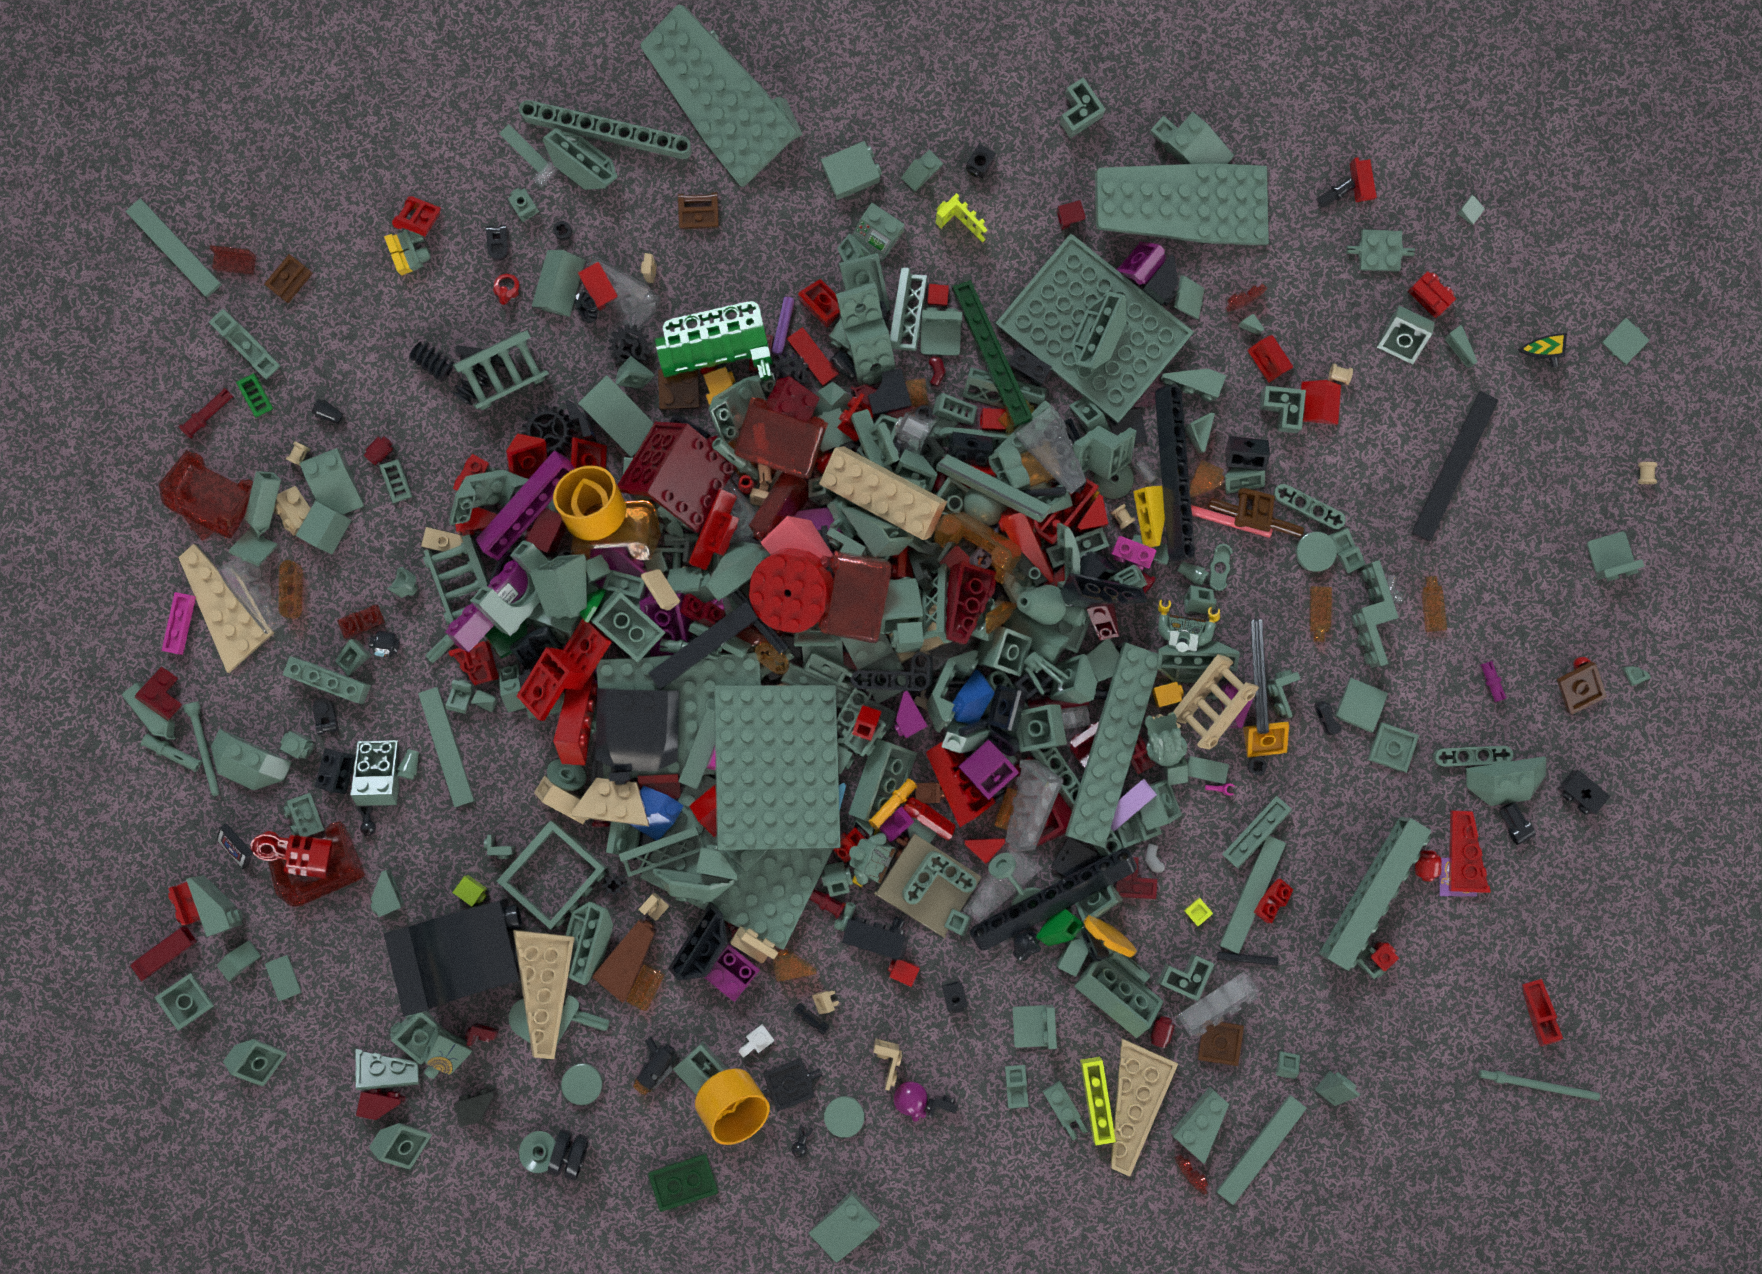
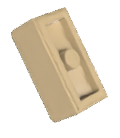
M657 569L641 575V578L661 609L670 610L680 603L679 598L661 570Z

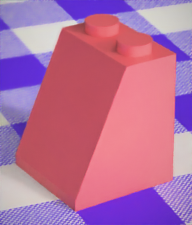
M787 516L761 541L763 547L770 554L784 548L810 551L821 559L820 562L825 568L835 558L812 521Z

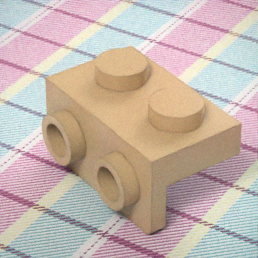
M294 486L277 495L274 513L281 517L284 528L294 536L311 508L297 487Z
M740 926L730 941L731 945L760 963H764L768 956L775 959L778 954L773 942L767 938L764 940L759 938V934L751 928L746 930Z

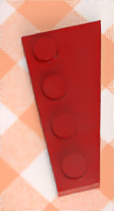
M1450 810L1449 891L1491 893L1490 886L1487 883L1486 868L1483 865L1482 850L1479 847L1473 811Z

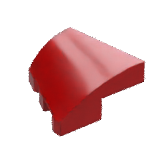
M488 641L477 643L470 652L460 648L448 651L451 657L454 656L459 662V667L462 671L469 675V679L474 685L499 679Z

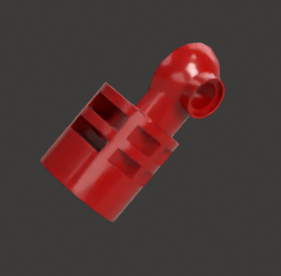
M267 831L257 835L251 841L250 848L254 856L261 860H287L284 873L326 878L333 840L298 835L282 838L275 832Z

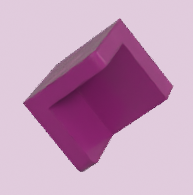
M900 807L879 829L892 842L914 823V820L903 807Z

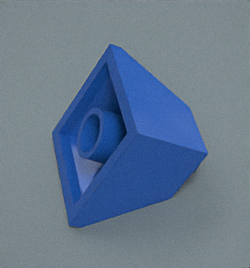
M976 669L952 702L955 704L952 709L955 712L954 718L958 722L968 724L978 722L995 694L980 670Z
M642 786L640 796L645 807L647 819L649 820V826L629 825L657 841L675 823L684 805L666 794Z

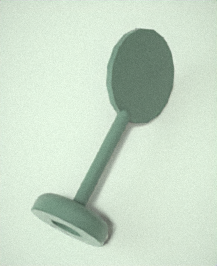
M1002 853L992 859L988 869L990 874L996 879L1008 877L1019 892L1012 900V906L1040 892L1041 889L1035 887L1024 890L1020 887L1012 876L1016 868L1015 858L1009 853Z

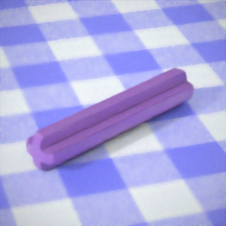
M784 297L772 347V353L782 355L795 302L791 297Z

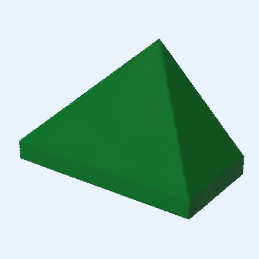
M603 588L586 595L587 608L580 611V615L587 623L592 618L606 592Z

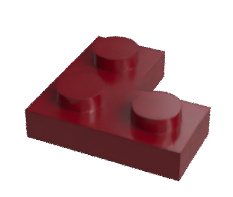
M162 666L134 697L167 721L182 706L180 702L167 694L178 678Z
M1133 857L1137 864V869L1131 875L1116 882V891L1121 897L1156 899L1157 879L1137 877L1139 857Z

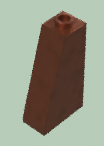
M642 919L638 920L592 976L593 979L622 1003L630 994L656 933L653 929L655 926L647 919L644 921Z

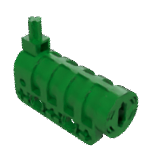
M748 301L667 320L663 325L664 337L655 338L664 378L686 371H697L699 368L715 367L721 363L736 362V360L743 358H752L754 367H758L760 380L764 379L767 381L769 380L768 378L772 377L769 366L772 364L760 309L756 302ZM749 309L753 310V314H749ZM730 312L737 314L733 320L727 319L726 315ZM710 318L714 319V323H710ZM691 321L698 323L693 329L687 327V324ZM671 327H674V328H675V329H674V330H675L674 332H671V331H670V330H671Z

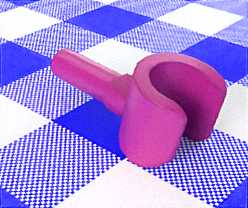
M1225 783L1222 786L1205 785V790L1218 791L1230 796L1234 793H1228L1227 787L1234 785L1230 783Z

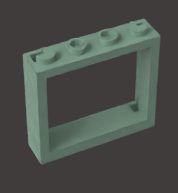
M550 820L501 875L497 882L551 930L555 926L559 928L565 922L564 916L568 911L572 913L579 906L577 901L582 896L586 898L593 890L591 885L595 881L599 883L606 875L604 871L607 867L555 820ZM555 832L596 870L551 920L509 881L549 836Z

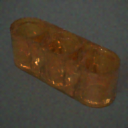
M291 560L283 561L279 567L278 609L281 616L297 619L302 614L303 569L299 563ZM293 565L295 570L293 574L289 575L288 567ZM290 585H293L294 592L289 595L287 589ZM293 605L294 612L291 615H289L287 613L288 606Z

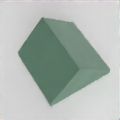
M315 500L296 536L325 552L333 554L352 520Z
M1110 885L1075 903L1084 923V919L1088 915L1099 918L1123 901L1114 886Z

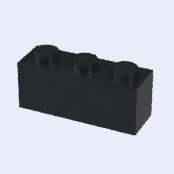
M855 916V919H848L842 943L897 960L904 959L910 937L904 934L905 930L894 927L893 930L885 928V924L874 922V925L866 923L867 919Z

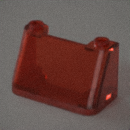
M751 398L735 445L734 454L740 458L801 478H810L816 466L828 423L819 417H813V419L805 422L769 410V405L764 399Z
M186 450L158 484L162 503L168 509L223 537L232 538L245 517L253 481L242 479L237 484L205 468L204 459L201 455Z
M835 551L830 559V568H833L835 573L828 613H825L819 620L820 631L858 641L877 643L891 576V563L883 558Z
M341 821L329 824L325 830L327 836L321 838L333 840L326 878L284 873L287 860L276 859L268 861L276 896L289 906L297 907L359 881L364 877L365 873L346 826Z

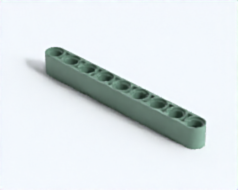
M525 100L519 106L522 118L530 124L551 129L557 128L564 132L679 159H687L692 154L689 139L681 135L531 100ZM528 109H534L531 115H526L525 112ZM552 113L551 119H544L546 114ZM566 118H572L569 124L563 123ZM590 122L591 126L589 128H582L584 123ZM604 127L611 128L607 133L601 132ZM624 131L630 132L629 136L625 138L620 135ZM642 136L649 137L646 142L639 141ZM662 140L668 141V144L664 147L658 145ZM680 145L688 146L684 151L678 150Z

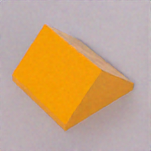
M1289 722L1270 723L1269 732L1266 734H1258L1256 725L1243 727L1247 758L1287 753Z

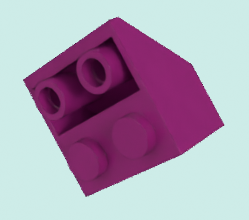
M987 740L958 766L988 800L1019 773L990 740Z
M728 944L708 976L704 978L735 1002L760 969Z

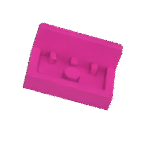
M1119 536L1110 554L1114 555V560L1125 563V560L1143 571L1144 567L1150 568L1156 550Z

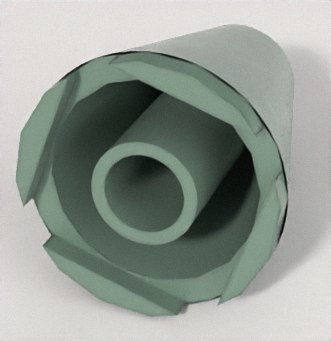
M1043 585L1023 592L1017 598L1019 610L1042 625L1056 624L1063 618L1066 612L1061 590L1056 586Z

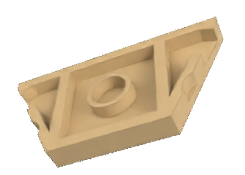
M596 778L571 813L574 817L649 826V820L645 813L638 784L634 782L615 785V782H609V779Z

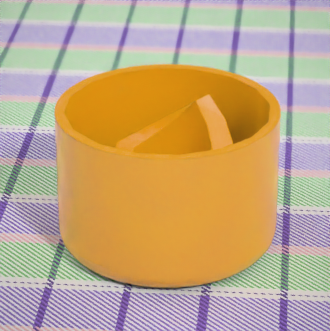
M598 466L579 467L567 473L556 485L553 494L554 505L567 529L575 537L582 540L603 539L614 533L624 521L626 516L625 500L613 476L606 469ZM603 504V507L598 512L584 516L585 511L589 507Z
M736 1068L723 1070L709 1078L701 1086L695 1099L697 1114L712 1138L717 1143L723 1145L736 1144L754 1135L764 1125L770 1111L768 1100L751 1075L745 1070Z

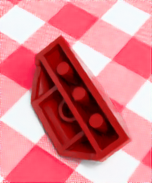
M1086 478V485L1081 494L1067 490L1070 493L1073 505L1048 514L1041 523L1033 519L1036 534L1052 545L1057 543V523H1062L1071 530L1086 511L1099 486Z

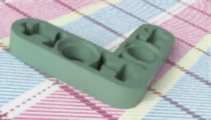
M931 851L925 856L903 888L902 897L909 904L918 903L937 875H940L963 892L973 891L976 887V879L939 852ZM933 857L937 858L944 865L941 868L937 864H933L931 859ZM948 867H955L956 872L954 876H946ZM923 872L928 873V880L920 883L918 880L919 875ZM961 876L965 880H968L970 882V885L964 886V883L958 880V878ZM916 883L917 885L922 887L921 890L918 887L916 888V886L913 884ZM909 891H911V892L914 891V893L916 894V896H915L914 898H913V897H910V896L908 895V892H909Z

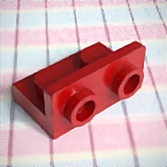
M185 882L170 887L168 896L170 902L175 906L177 921L184 926L201 920L188 883Z

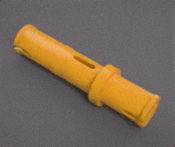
M908 778L898 790L893 791L892 797L868 821L874 829H879L900 804H904L907 801L906 798L917 788L915 782Z

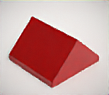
M821 279L798 293L799 301L826 328L840 315L836 293Z
M1328 380L1301 382V390H1306L1303 422L1338 425L1341 385Z
M517 434L506 450L509 472L530 479L547 459L546 441L542 438Z
M572 438L571 464L575 469L583 466H598L606 469L607 445Z
M1099 494L1094 499L1074 529V533L1093 531L1101 527L1105 528L1108 525L1102 495Z
M715 784L689 805L698 822L713 837L717 836Z

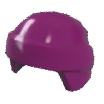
M913 1081L900 1084L895 1090L893 1097L896 1109L904 1115L911 1116L915 1122L918 1121L919 1117L925 1118L926 1112L924 1108L927 1104L925 1088Z

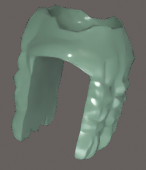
M1174 712L1169 713L1167 716L1155 717V719L1152 716H1148L1145 719L1149 737L1147 754L1150 760L1161 766H1172L1179 763L1188 751L1187 743L1181 736L1180 728L1177 727V717Z

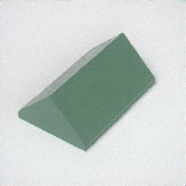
M547 250L532 307L570 317L581 280L578 272L584 270L586 260L564 250Z

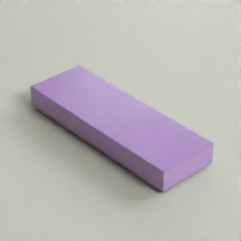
M1144 779L1119 799L1111 825L1113 832L1157 795Z

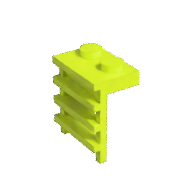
M957 193L947 203L944 201L936 209L938 211L936 214V224L940 228L955 215L982 243L985 241V238L981 235L982 232H987V229L984 227L985 221L983 219L978 221L975 218L976 212L973 210L970 213L967 210L968 204L966 202L961 204Z

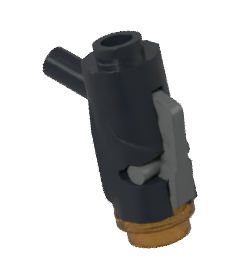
M652 1037L645 1040L651 1052L649 1055L650 1060L648 1063H644L633 1085L643 1095L651 1092L652 1089H656L673 1071L671 1064L677 1057L675 1054L676 1050L672 1046L666 1044L665 1046L660 1045L658 1048Z

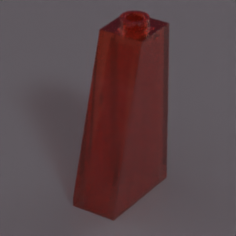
M784 468L749 524L755 538L762 541L787 516L794 517L808 501L809 488L802 473Z

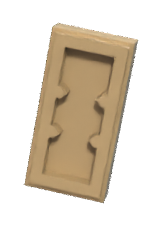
M645 253L644 262L642 261L641 273L646 282L654 283L657 264L652 254Z
M426 527L421 547L444 552L460 546L463 543V536Z

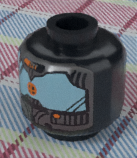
M379 630L375 636H371L369 648H373L372 652L375 656L392 658L394 654L397 655L400 639L393 632Z

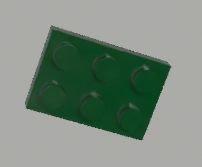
M707 1153L648 1172L660 1212L719 1193Z

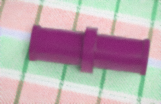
M1493 661L1481 664L1480 667L1487 680L1485 684L1489 686L1494 702L1506 699L1507 696L1500 682L1502 679L1498 677Z

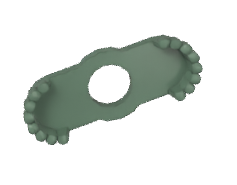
M1224 543L1216 547L1213 561L1210 565L1211 575L1209 583L1215 591L1226 588L1227 574L1230 571L1229 560L1233 552L1232 548ZM1218 562H1222L1226 567L1222 574L1217 573L1214 569L1215 564Z

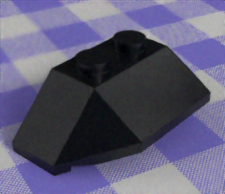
M713 902L708 903L668 968L679 981L707 977L728 943L723 913Z

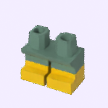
M405 229L402 233L384 236L396 270L401 276L423 267L422 263L431 259L427 247L419 250L416 248V244L425 241L424 237L412 231L409 232Z

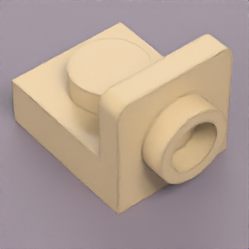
M653 893L639 910L644 915L647 913L654 920H658L669 905L656 893Z

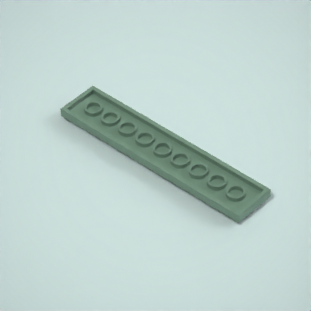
M1123 643L1065 836L1105 848L1158 671L1157 653L1129 643Z

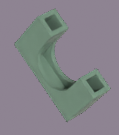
M524 540L510 555L527 574L528 586L523 597L514 603L507 604L493 589L482 586L470 600L502 633L510 636L519 629L520 624L541 603L529 572L549 562L533 543Z

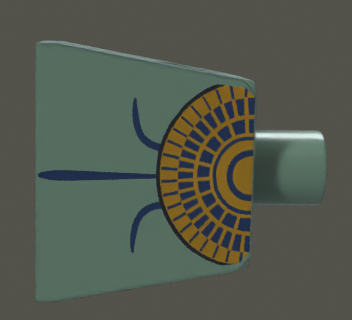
M437 1026L423 1054L425 1063L429 1065L424 1071L425 1075L434 1079L439 1071L447 1075L452 1074L471 1054V1047L467 1046L466 1040Z

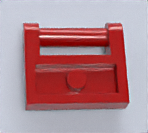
M409 196L405 200V206L399 215L395 216L392 220V225L397 229L405 228L426 237L440 215L441 208ZM416 208L417 210L411 219H406L411 210Z

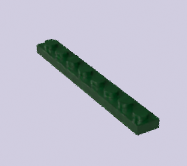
M969 280L953 286L952 291L1013 427L1032 421L1033 416L972 281Z

